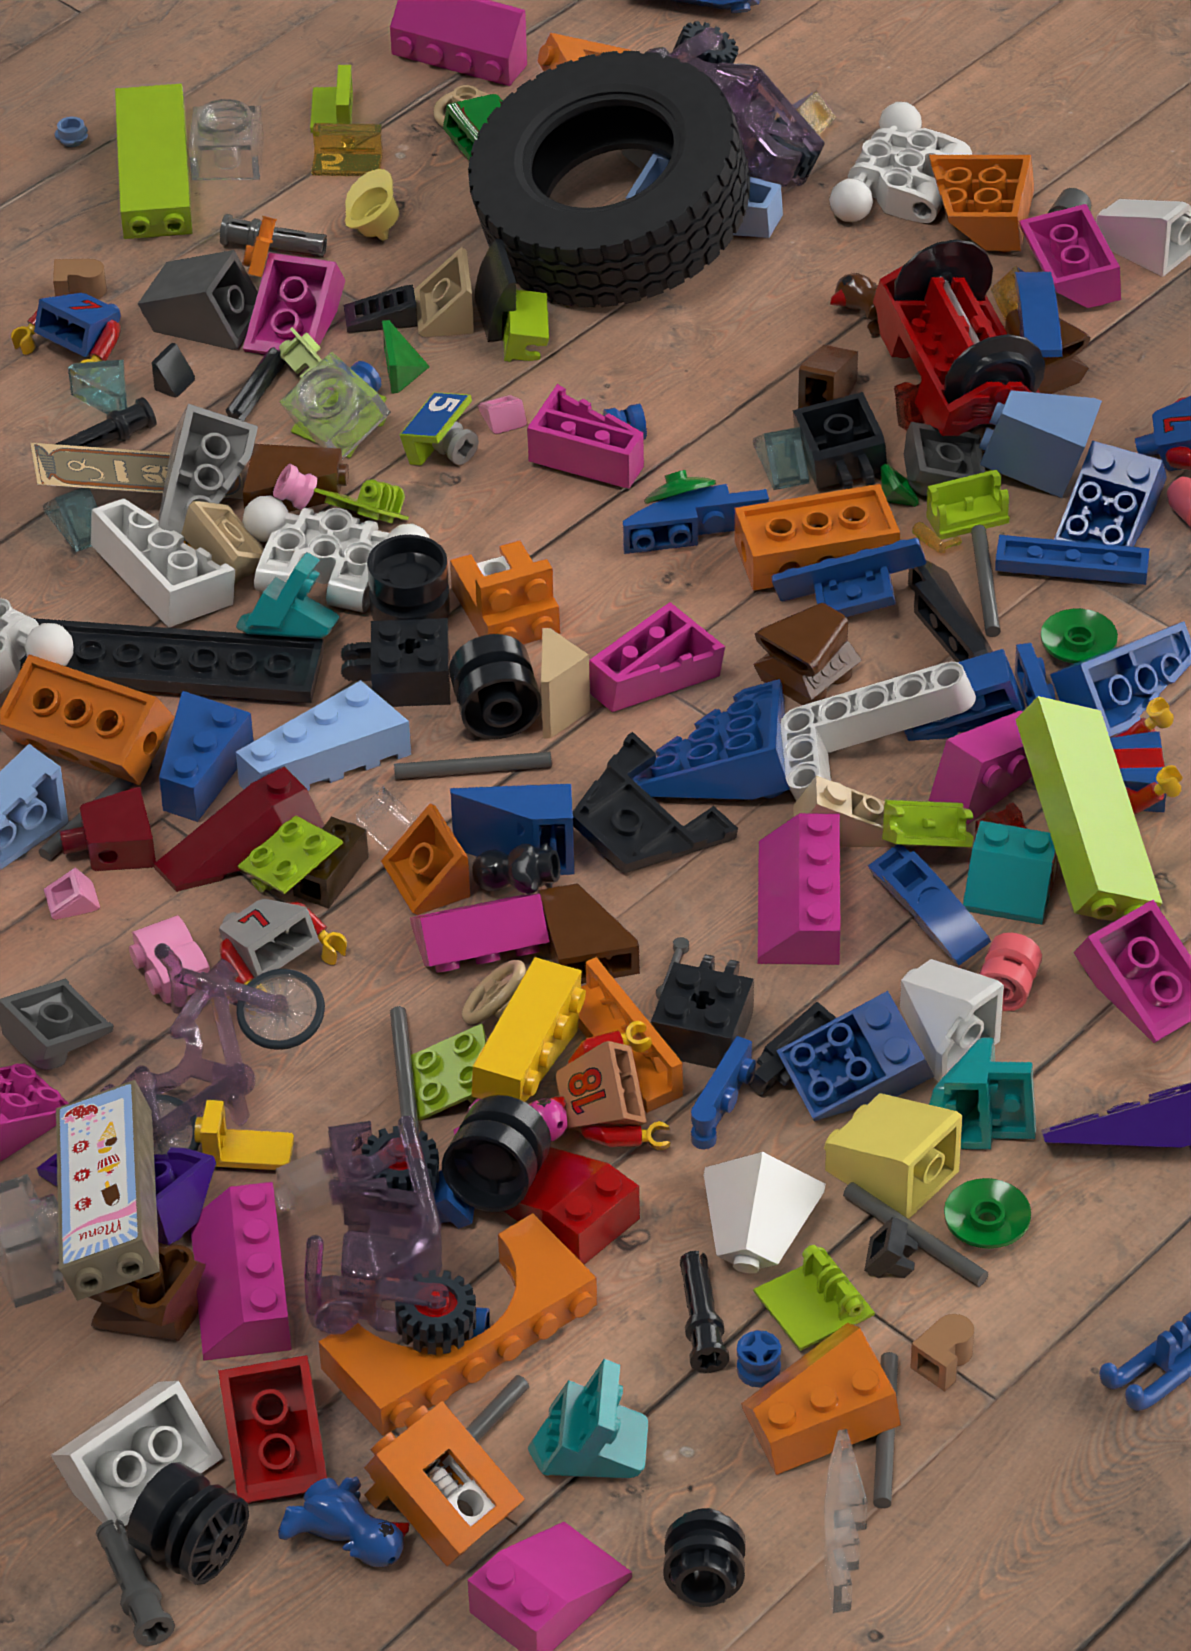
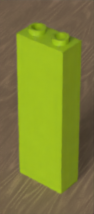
M182 83L115 88L120 213L123 238L134 239L193 234Z
M1038 696L1015 720L1074 913L1096 919L1116 921L1151 900H1154L1157 906L1160 907L1163 903L1101 711Z

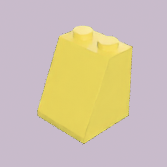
M879 1093L869 1104L861 1105L844 1127L834 1130L829 1135L824 1146L826 1151L825 1171L847 1185L854 1182L909 1219L959 1172L962 1115L954 1110Z

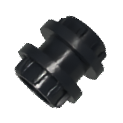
M701 1508L685 1512L683 1516L679 1517L669 1526L665 1535L663 1577L668 1588L677 1595L678 1599L697 1607H711L726 1602V1599L733 1596L741 1588L745 1578L744 1557L746 1550V1539L741 1527L730 1516H726L722 1512L711 1508Z

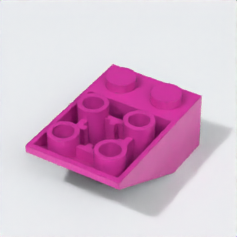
M25 1063L0 1068V1162L55 1127L56 1108L69 1104L61 1097L57 1090L50 1087L36 1074L33 1068Z

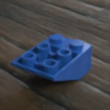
M1092 440L1054 540L1134 547L1155 510L1167 479L1163 460Z
M571 784L450 788L453 834L465 853L477 857L487 850L496 849L508 855L511 850L521 844H531L534 847L541 848L542 844L548 843V846L558 853L561 867L560 875L575 874Z
M888 991L777 1050L814 1121L857 1109L863 1104L867 1105L879 1093L897 1097L934 1077L922 1051Z

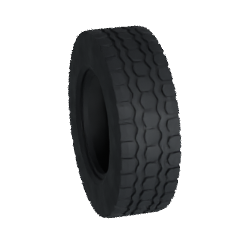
M618 51L603 52L598 56L592 54L579 57L574 62L572 60L556 65L557 68L553 70L550 68L536 75V79H529L519 86L515 93L511 92L500 102L501 106L496 107L487 118L488 123L482 125L477 134L478 140L474 141L468 167L469 187L489 248L495 240H503L516 284H519L526 291L547 293V300L550 302L556 300L557 304L568 306L578 304L579 307H595L596 305H601V307L618 306V303L622 302L629 304L641 301V298L646 296L651 298L664 293L663 290L667 288L671 290L684 283V279L688 277L691 279L704 269L705 264L710 265L720 255V250H725L733 239V233H737L743 222L750 194V174L733 110L718 85L703 71L699 72L697 67L687 62L682 63L680 59L668 55L662 57L660 53L647 51L644 54L640 53V51H623V53H618ZM622 149H641L656 152L670 159L665 170L650 186L640 193L615 204L581 208L564 205L549 198L555 186L570 170L580 163L606 152Z

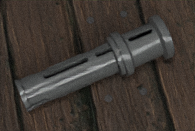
M225 214L220 227V243L228 245L231 242L253 246L256 236L259 235L262 221L256 218L252 221L235 219L231 214ZM275 227L272 237L273 244L270 243L269 246L281 250L323 257L327 247V235Z
M116 1519V1530L113 1520H108L98 1527L96 1536L121 1587L120 1605L124 1613L131 1616L135 1625L133 1634L137 1643L142 1646L157 1645L171 1636L175 1623L171 1615L164 1612L161 1606L162 1594L158 1586L148 1581L134 1547L128 1543L124 1523Z

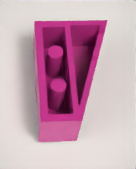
M558 384L527 427L529 462L630 489L644 467L643 432L609 413L605 416L592 410L590 402L585 399H581L578 402L566 395V389Z
M669 602L589 660L590 694L611 712L719 677L725 646Z
M1023 711L1015 712L948 738L928 801L963 803V808L970 809L973 813V819H967L966 821L967 826L1032 777L1031 769L1015 720Z

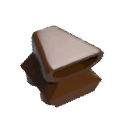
M1015 309L1006 316L1005 330L1007 334L1020 336V319L1018 311ZM1059 318L1062 357H1043L1045 372L1044 379L1038 388L1040 393L1053 394L1078 384L1089 369L1076 355L1088 346L1090 336Z
M825 603L814 605L763 627L755 633L756 641L767 652L765 656L753 664L761 681L767 683L780 679L783 686V694L800 705L825 699L827 687L831 684L838 685L849 681L852 677V668L862 661L848 641L847 618Z
M172 1245L167 1248L159 1246L160 1272L88 1297L101 1302L92 1319L91 1326L100 1330L179 1341L197 1317L199 1307L197 1288L206 1264L195 1260L193 1252L186 1246Z

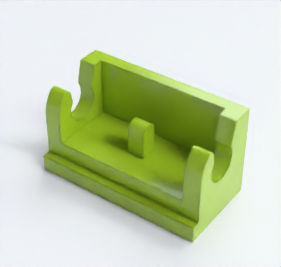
M516 289V311L503 312L502 315L504 361L511 362L512 359L537 361L541 359L540 352L528 351L525 348L528 345H548L547 293Z
M997 469L928 486L926 517L940 540L971 533V529L975 525H983L988 529L1009 523V493L1007 489H1000L1001 475Z
M885 799L882 839L894 844L972 847L973 835L966 831L967 819H973V813L970 809L963 808V803Z

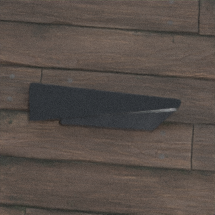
M926 560V564L923 566L909 569L908 585L915 592L914 613L955 662H961L993 652L947 571Z

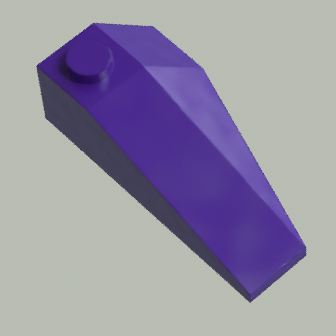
M1191 1082L1149 1094V1103L1141 1105L1140 1101L1124 1102L1108 1109L1107 1115L1099 1117V1113L1088 1114L1042 1129L1044 1141L1052 1143L1177 1148L1189 1146L1191 1150Z
M170 1147L167 1154H154L159 1243L170 1245L178 1241L186 1231L198 1223L216 1165L214 1156L187 1148ZM57 1153L37 1167L39 1176L56 1186Z

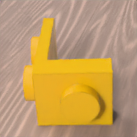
M206 1101L203 1117L196 1118L194 1138L196 1143L202 1144L203 1153L214 1156L216 1161L215 1167L283 1171L289 1169L294 1145V1135L292 1133L227 1129L224 1101Z

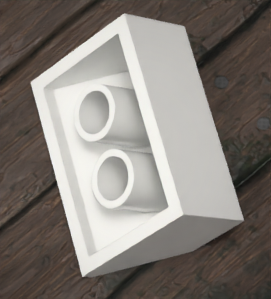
M179 1381L157 1382L51 1454L72 1493L102 1523L113 1520L116 1530V1519L121 1520L124 1526L128 1524L137 1498L146 1484L159 1470L170 1463L182 1462L201 1474L223 1458Z

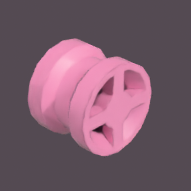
M288 464L281 472L275 484L273 496L279 500L287 499L292 502L293 507L302 510L313 496L317 485V477L312 474L304 475L298 471L296 466Z

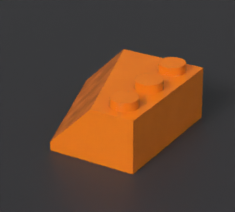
M850 1323L843 1325L741 1403L742 1409L776 1475L901 1425L896 1392L861 1328Z

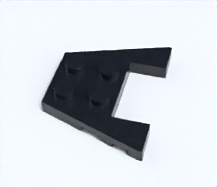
M633 732L627 735L619 752L612 756L598 781H594L573 810V827L623 874L734 840L737 837L738 827L715 806H712L683 826L632 780V778L655 763L657 754Z

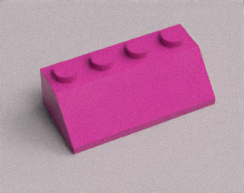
M490 0L397 1L390 25L391 54L510 86L527 66L526 15L524 9Z
M799 813L759 840L757 964H840V814Z
M273 1182L231 1186L202 1209L198 1223L191 1227L194 1259L206 1264L197 1288L203 1361L292 1350Z

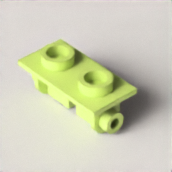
M291 327L290 330L296 337L292 341L286 340L280 345V356L297 374L307 365L309 366L300 375V378L314 393L327 371L337 376L342 371L329 356L322 360L316 354L321 347L307 332L301 337Z

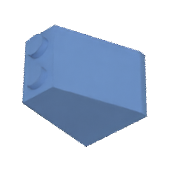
M1010 391L1005 404L998 402L989 423L996 425L994 430L986 428L979 448L985 450L980 465L991 470L997 469L1003 475L1062 498L1086 446L1102 401L1088 397Z

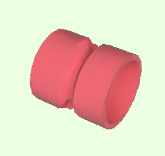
M1013 932L1002 933L995 936L985 957V963L982 965L979 974L998 980L1004 985L1002 1011H1015L1022 1008L1026 1003L1033 980L1042 962L1041 950L1032 939Z

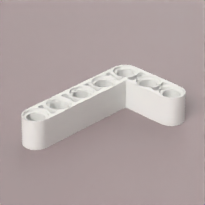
M945 662L789 710L781 719V735L786 781L795 800L799 799L816 775L831 781L829 752L957 715L971 708L976 700V695L963 666L958 662Z

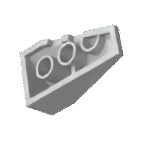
M191 404L187 405L177 424L170 452L158 519V526L168 531L175 530L181 534L188 506L193 501L215 504L221 502L251 458L258 426Z

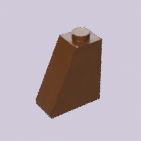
M823 345L799 368L798 409L850 395L857 381L858 351Z
M254 444L242 492L244 509L253 499L259 496H273L275 484L281 472L288 464L296 466L298 471L304 475L312 474L316 476V488L340 494L341 486H347L349 479V465L343 464L342 449ZM314 491L305 508L326 504V495ZM287 499L281 500L288 512L299 510L293 507L291 501Z
M578 883L538 890V894L541 896L550 941L546 944L552 962L581 970V984L586 983V961L595 957L598 958L613 978L640 974L638 940Z

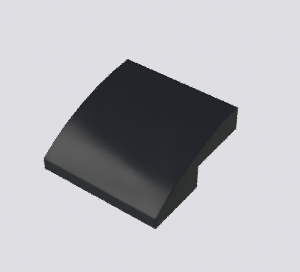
M502 239L495 240L488 249L479 268L475 285L474 299L488 342L502 340V312L516 311V281Z

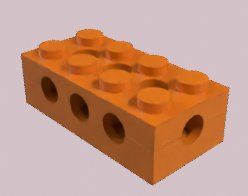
M880 484L735 508V544L753 590L774 587L772 575L782 573L787 569L820 563L825 559L840 558L855 554L864 549H874L890 545L900 540V530Z
M29 654L0 709V729L14 742L25 746L30 744L37 750L141 785L175 717L155 696Z

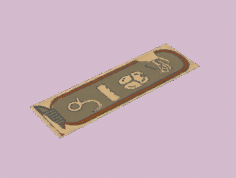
M30 443L37 485L163 493L170 457L168 452ZM241 473L223 498L243 499L244 485Z

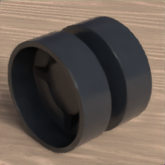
M409 534L385 539L371 550L367 559V569L370 587V610L374 621L448 618L450 612L448 561L446 552L440 544L424 536Z
M489 634L468 641L455 652L450 661L449 675L457 697V704L463 724L471 733L486 739H503L523 732L535 722L541 712L542 699L527 649L519 640L508 635Z
M494 1095L480 1099L469 1109L444 1153L442 1172L447 1185L460 1200L476 1209L501 1212L514 1208L526 1196L536 1174L549 1153L551 1146L549 1128L538 1111L520 1099L504 1095Z

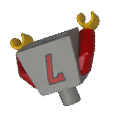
M269 899L258 900L240 913L231 912L227 914L219 928L223 940L219 945L221 964L237 990L244 989L256 976L281 968L318 942L323 944L322 960L329 965H335L337 962L336 951L343 956L346 955L347 940L341 933H327V926L303 903H285ZM262 985L252 992L245 1006L246 1012L252 1017H256V1008L253 1001L260 1000L265 1003L267 1009H270L269 993Z

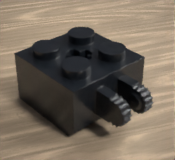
M863 392L793 410L796 444L817 489L840 483L842 490L853 488V479L862 478L866 486L875 484L874 474L881 472V467L884 464L887 465L886 445L882 430Z
M448 618L371 621V642L347 643L342 648L341 658L342 661H345L341 668L342 677L353 682L355 680L357 682L360 680L371 681L372 690L392 707L451 705Z
M705 954L699 967L673 963L651 1019V1025L682 1062L716 1069L736 1036L745 1037L754 1008V979L738 975L740 962L730 959L724 972L715 971V957Z

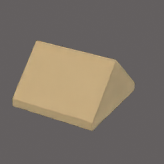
M461 247L414 289L418 332L423 337L474 334L467 250Z
M193 501L188 506L181 534L193 549L197 550L201 547L212 554L211 560L220 566L226 563L234 568V584L256 572L264 549L246 530L244 524L228 505Z
M543 628L541 694L543 738L554 737L590 712L589 654L551 628Z

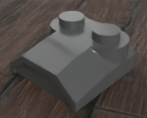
M911 422L906 432L903 455L908 482L913 490L922 496H927L928 486L985 472V467L980 465L983 457L982 451L979 448L980 435L964 432L959 436H942L939 430L931 425Z
M66 978L0 999L2 1034L29 1062L42 1070L61 1067L65 1064L69 1051L82 1047L113 1031L114 1025L96 1011L69 984Z

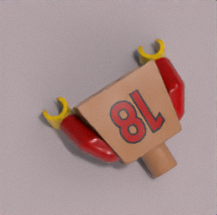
M634 1021L630 1023L626 1033L621 1034L617 1030L586 1038L570 1057L568 1064L557 1071L555 1077L559 1094L551 1098L565 1097L567 1128L580 1131L586 1140L608 1147H640L642 1142H649L651 1147L656 1150H665L671 1145L669 1141L656 1142L652 1138L656 1130H670L666 1123L661 1121L654 1122L648 1129H641L640 1126L646 1124L647 1121L632 1050L635 1052H645L652 1045L651 1038L649 1037L642 1040L633 1039L635 1034L647 1030L643 1022Z

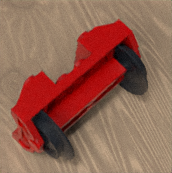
M957 239L937 242L918 251L906 264L880 278L873 299L877 312L880 336L891 357L902 359L911 357L922 378L915 404L925 423L937 428L942 436H959L978 424H992L989 422L998 402L1005 404L1010 391L1040 393L1038 388L1044 379L1045 361L1039 347L1026 337L1007 334L986 295L992 284L993 266L987 253L975 243Z

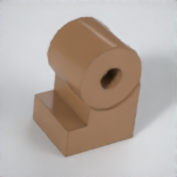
M90 258L54 259L53 284L55 296L85 293L99 299L106 294L105 269L101 261Z
M948 1314L941 1317L912 1343L910 1368L945 1392L956 1382L957 1366L966 1364L972 1358L975 1329L973 1323L967 1317L960 1314Z

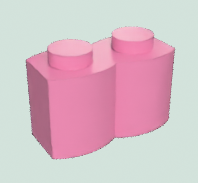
M178 915L132 932L134 945L129 946L132 961L137 969L144 968L149 990L153 995L159 994L166 1004L212 987L209 964L200 947L193 941L185 923Z

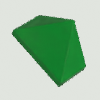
M390 320L382 321L384 352L391 394L403 390L430 366Z

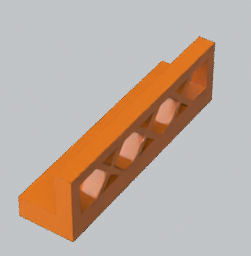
M595 957L586 961V985L581 986L582 989L586 990L583 1007L579 1012L578 1028L586 1038L617 1030L621 1034L626 1033L630 1023L634 1021L643 1022L647 1030L635 1034L633 1039L642 1040L649 1037L651 1038L652 1045L645 1052H635L632 1050L644 1110L648 1113L683 1097L682 1061L598 958Z

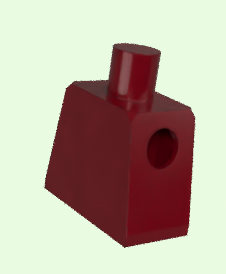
M140 787L82 804L79 808L82 827L59 831L63 854L87 850L90 866L94 871L153 868L156 862L153 836Z

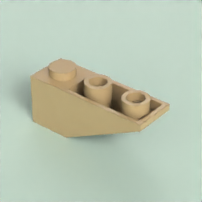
M816 775L793 805L794 817L799 813L840 814V847H894L897 845L882 839L885 801L872 795L864 794L843 786L838 782H833ZM902 844L904 847H920V846H921V845H905V844Z

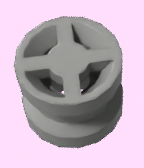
M456 421L438 444L432 443L435 451L443 455L447 454L450 461L461 465L473 457L477 450L479 439L476 433L469 429L464 430L462 424Z

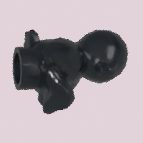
M548 843L542 844L541 848L534 847L531 844H521L511 850L508 855L496 849L487 850L478 855L472 865L474 881L480 888L486 891H500L511 884L522 893H535L539 887L544 885L547 888H552V885L558 882L561 872L558 853L556 850H552Z

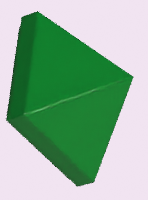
M884 464L881 467V486L887 502L916 507L919 504V499L910 486L908 479L889 464Z

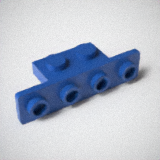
M918 538L899 540L890 545L874 549H864L855 554L840 558L825 559L820 563L787 569L782 573L772 575V583L780 601H787L815 593L817 604L825 603L842 613L845 617L895 605L891 574L923 566L926 564V557Z

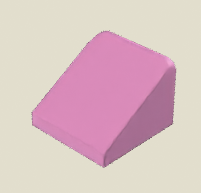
M512 395L485 401L478 405L481 415L490 430L495 434L521 428L527 424L522 400Z
M77 868L72 869L44 888L51 917L55 920L93 912L100 908L92 881Z

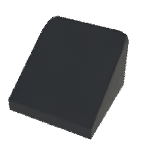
M175 343L168 345L151 362L154 387L158 392L176 398L195 381V375Z

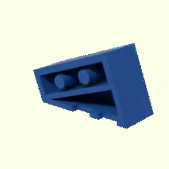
M1004 649L958 662L963 666L976 695L973 706L963 713L904 730L908 741L951 738L958 735V732H966L1015 712L1024 711L1026 709L1025 702Z
M182 691L159 775L163 811L196 822L200 820L237 770L236 751L254 742L250 712Z

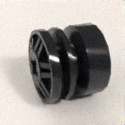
M182 1462L170 1463L154 1475L137 1498L129 1517L127 1527L128 1543L157 1562L166 1561V1566L177 1574H181L195 1585L206 1584L225 1568L239 1548L248 1524V1503L238 1495L229 1493L219 1484L210 1485V1481L204 1475Z

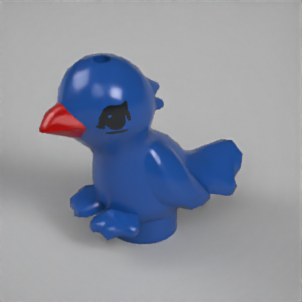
M357 1476L353 1478L346 1477L340 1486H338L333 1478H324L315 1482L307 1489L304 1494V1506L286 1507L284 1517L278 1529V1536L281 1540H288L297 1534L308 1532L334 1541L349 1540L350 1542L343 1545L342 1548L345 1551H350L351 1557L359 1558L364 1564L372 1567H386L392 1565L400 1558L404 1547V1536L409 1532L410 1523L389 1522L367 1514L359 1501L361 1493L357 1490L361 1487V1483Z

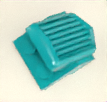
M306 552L294 567L287 582L275 577L262 593L253 611L240 617L236 628L244 633L253 635L320 639L327 636L340 616L307 596L320 575L319 572L314 570L320 559Z
M981 1038L977 1040L936 1084L932 1092L929 1105L954 1110L962 1115L960 1149H991L992 1138L1035 1139L1036 1115L1032 1062H996L994 1038Z
M603 1359L585 1386L570 1380L564 1385L549 1407L548 1418L544 1421L528 1446V1451L542 1474L547 1476L634 1478L643 1471L646 1461L648 1419L640 1412L619 1405L623 1394V1386L619 1384L620 1364Z

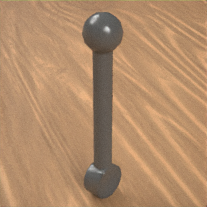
M678 937L673 941L674 954L663 984L656 989V997L660 999L673 963H679L682 954L689 951V941L684 937Z

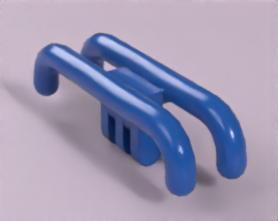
M1191 1312L1186 1314L1182 1321H1177L1170 1326L1169 1331L1165 1330L1159 1334L1157 1340L1118 1369L1112 1363L1103 1364L1099 1372L1101 1383L1109 1389L1121 1388L1156 1363L1167 1373L1144 1390L1137 1384H1131L1125 1392L1127 1405L1135 1411H1141L1153 1406L1191 1377Z

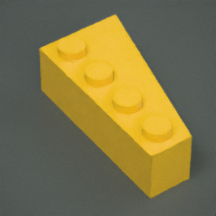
M534 957L473 1065L472 1097L483 1099L488 1096L504 1095L526 1102L530 1096H534L539 1083L578 1031L579 1012L583 1007L586 990L581 988V970Z

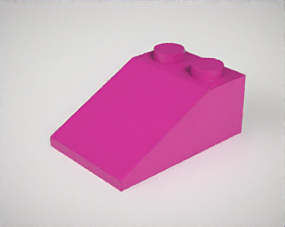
M269 253L243 350L258 354H266L273 347L279 350L280 345L284 341H292L296 337L290 330L291 327L301 337L307 332L320 345L337 313L345 284V278L337 263Z
M1154 900L1147 902L1088 936L1073 952L1094 985L1153 1043L1191 1022V955Z
M562 1522L499 1551L467 1580L469 1611L519 1651H553L632 1578V1571L566 1522Z

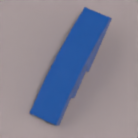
M1015 272L1020 337H1026L1037 345L1043 357H1062L1060 321L1052 273Z

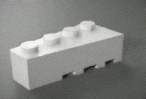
M126 499L92 509L91 546L168 628L233 605L234 568L226 563L220 566L211 560L212 554L201 547L197 550L191 548L184 543V536L175 530H163L158 526L159 520Z

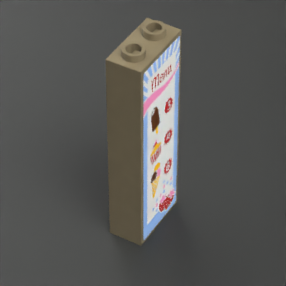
M135 1080L56 1108L59 1270L76 1300L79 1301L160 1272L152 1111Z

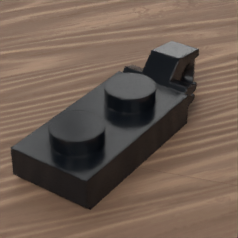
M819 1002L814 1003L764 1047L762 1055L757 1060L760 1067L753 1073L754 1078L749 1083V1086L762 1096L774 1087L777 1081L783 1086L788 1085L790 1081L793 1082L777 1050L836 1019V1017Z

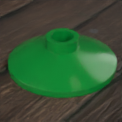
M686 470L664 475L666 483L651 492L644 499L645 504L653 503L680 493L716 485V480L705 477H688Z
M1073 608L1059 611L1051 615L1041 628V642L1046 651L1055 658L1068 663H1078L1117 646L1118 632L1113 622L1103 614L1089 609Z
M980 1178L959 1185L949 1194L944 1206V1219L951 1233L962 1242L978 1248H1001L1016 1242L1026 1233L1031 1222V1207L1026 1196L1012 1184L998 1179Z

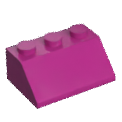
M1087 204L1019 221L1020 228L1042 271L1052 273L1057 293L1086 308L1121 300L1120 266Z
M523 894L410 917L411 926L424 966H435L436 973L461 968L460 960L474 957L476 964L500 960L499 952L515 949L516 956L540 952L539 944L550 942L540 894Z

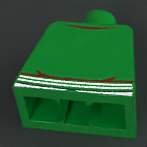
M489 94L450 103L446 107L443 129L468 160L471 157L474 141L478 140L477 134L482 125L488 123L487 118L496 107L501 106L500 102L503 100L499 95Z

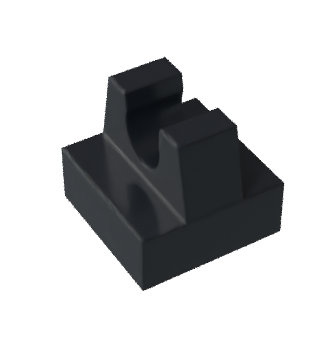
M893 1216L870 1237L864 1271L877 1278H880L885 1272L905 1278L914 1270L915 1263L907 1258L918 1250L919 1243L906 1234L908 1223Z

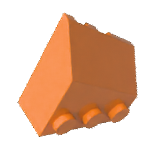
M929 155V161L948 222L986 251H1021L1024 234L1020 228L1019 221L1028 219L1034 193L1031 155Z

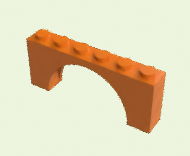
M533 1213L498 1234L499 1262L506 1269L515 1286L514 1295L508 1308L490 1328L472 1339L464 1341L463 1347L457 1349L455 1345H451V1352L443 1354L442 1347L436 1348V1355L428 1354V1348H422L421 1352L413 1350V1347L395 1344L372 1334L356 1320L318 1341L323 1372L382 1436L396 1428L404 1427L405 1424L403 1422L421 1406L425 1405L429 1409L441 1401L445 1402L456 1391L469 1383L478 1382L487 1372L505 1361L514 1360L526 1348L541 1339H548L559 1328L575 1318L584 1317L593 1307L597 1306L596 1276Z

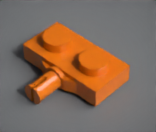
M262 216L259 235L256 236L253 246L246 245L242 265L248 267L247 274L262 277L269 246L270 243L273 244L272 237L277 219Z

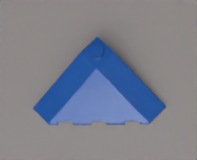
M778 679L742 689L733 696L735 702L728 707L726 712L723 711L721 713L720 709H714L694 723L696 730L689 735L688 739L682 740L680 736H676L655 751L657 753L655 763L632 778V780L651 797L752 800L760 797L774 798L781 795L784 791L790 790L785 775L781 735V719L785 715L781 680Z

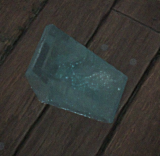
M124 359L74 363L68 367L72 396L107 415L115 409L121 411L128 408Z
M799 427L764 433L753 438L754 448L773 490L809 484V475Z
M79 488L58 496L43 505V511L75 552L91 547L92 509L97 508V504L90 488Z

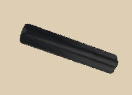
M273 347L267 351L226 408L228 417L241 421L246 419L286 363L280 356V350Z

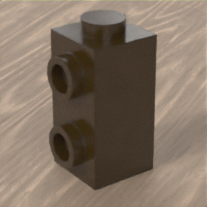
M332 816L322 830L341 839L343 844L293 887L294 896L328 909L368 858L366 829Z

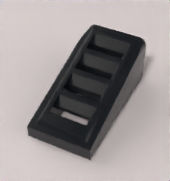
M413 284L394 288L343 305L347 333L382 330V321L390 320L396 328L418 326Z

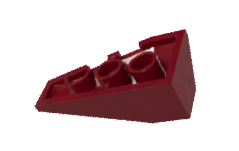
M284 766L247 786L156 861L154 868L176 892L223 881L226 874L241 871L238 865L255 848L266 842L284 823L290 821L294 816H298L321 829L324 827V823L307 788Z

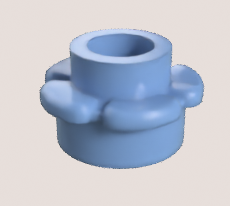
M66 117L57 123L55 138L67 147H76L87 139L88 129L84 126L82 119Z

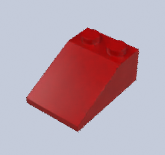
M550 1147L549 1153L524 1199L514 1208L504 1212L517 1222L533 1213L583 1264H586L640 1219V1190L637 1183L607 1162Z
M308 1355L218 1370L234 1478L239 1497L250 1504L305 1494L307 1489L315 1482L327 1478Z

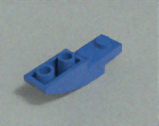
M727 484L680 493L653 503L623 521L624 554L697 546L698 535L735 531V508L769 502L767 490L729 493Z
M897 844L868 865L873 876L913 915L918 926L958 966L991 943L989 936L965 906L914 851L910 853L902 844Z

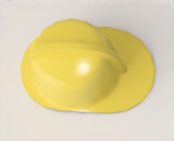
M385 169L369 171L358 178L351 186L345 202V223L348 228L357 229L366 237L377 236L382 241L388 239L389 229L398 220L399 208L393 196L392 176Z

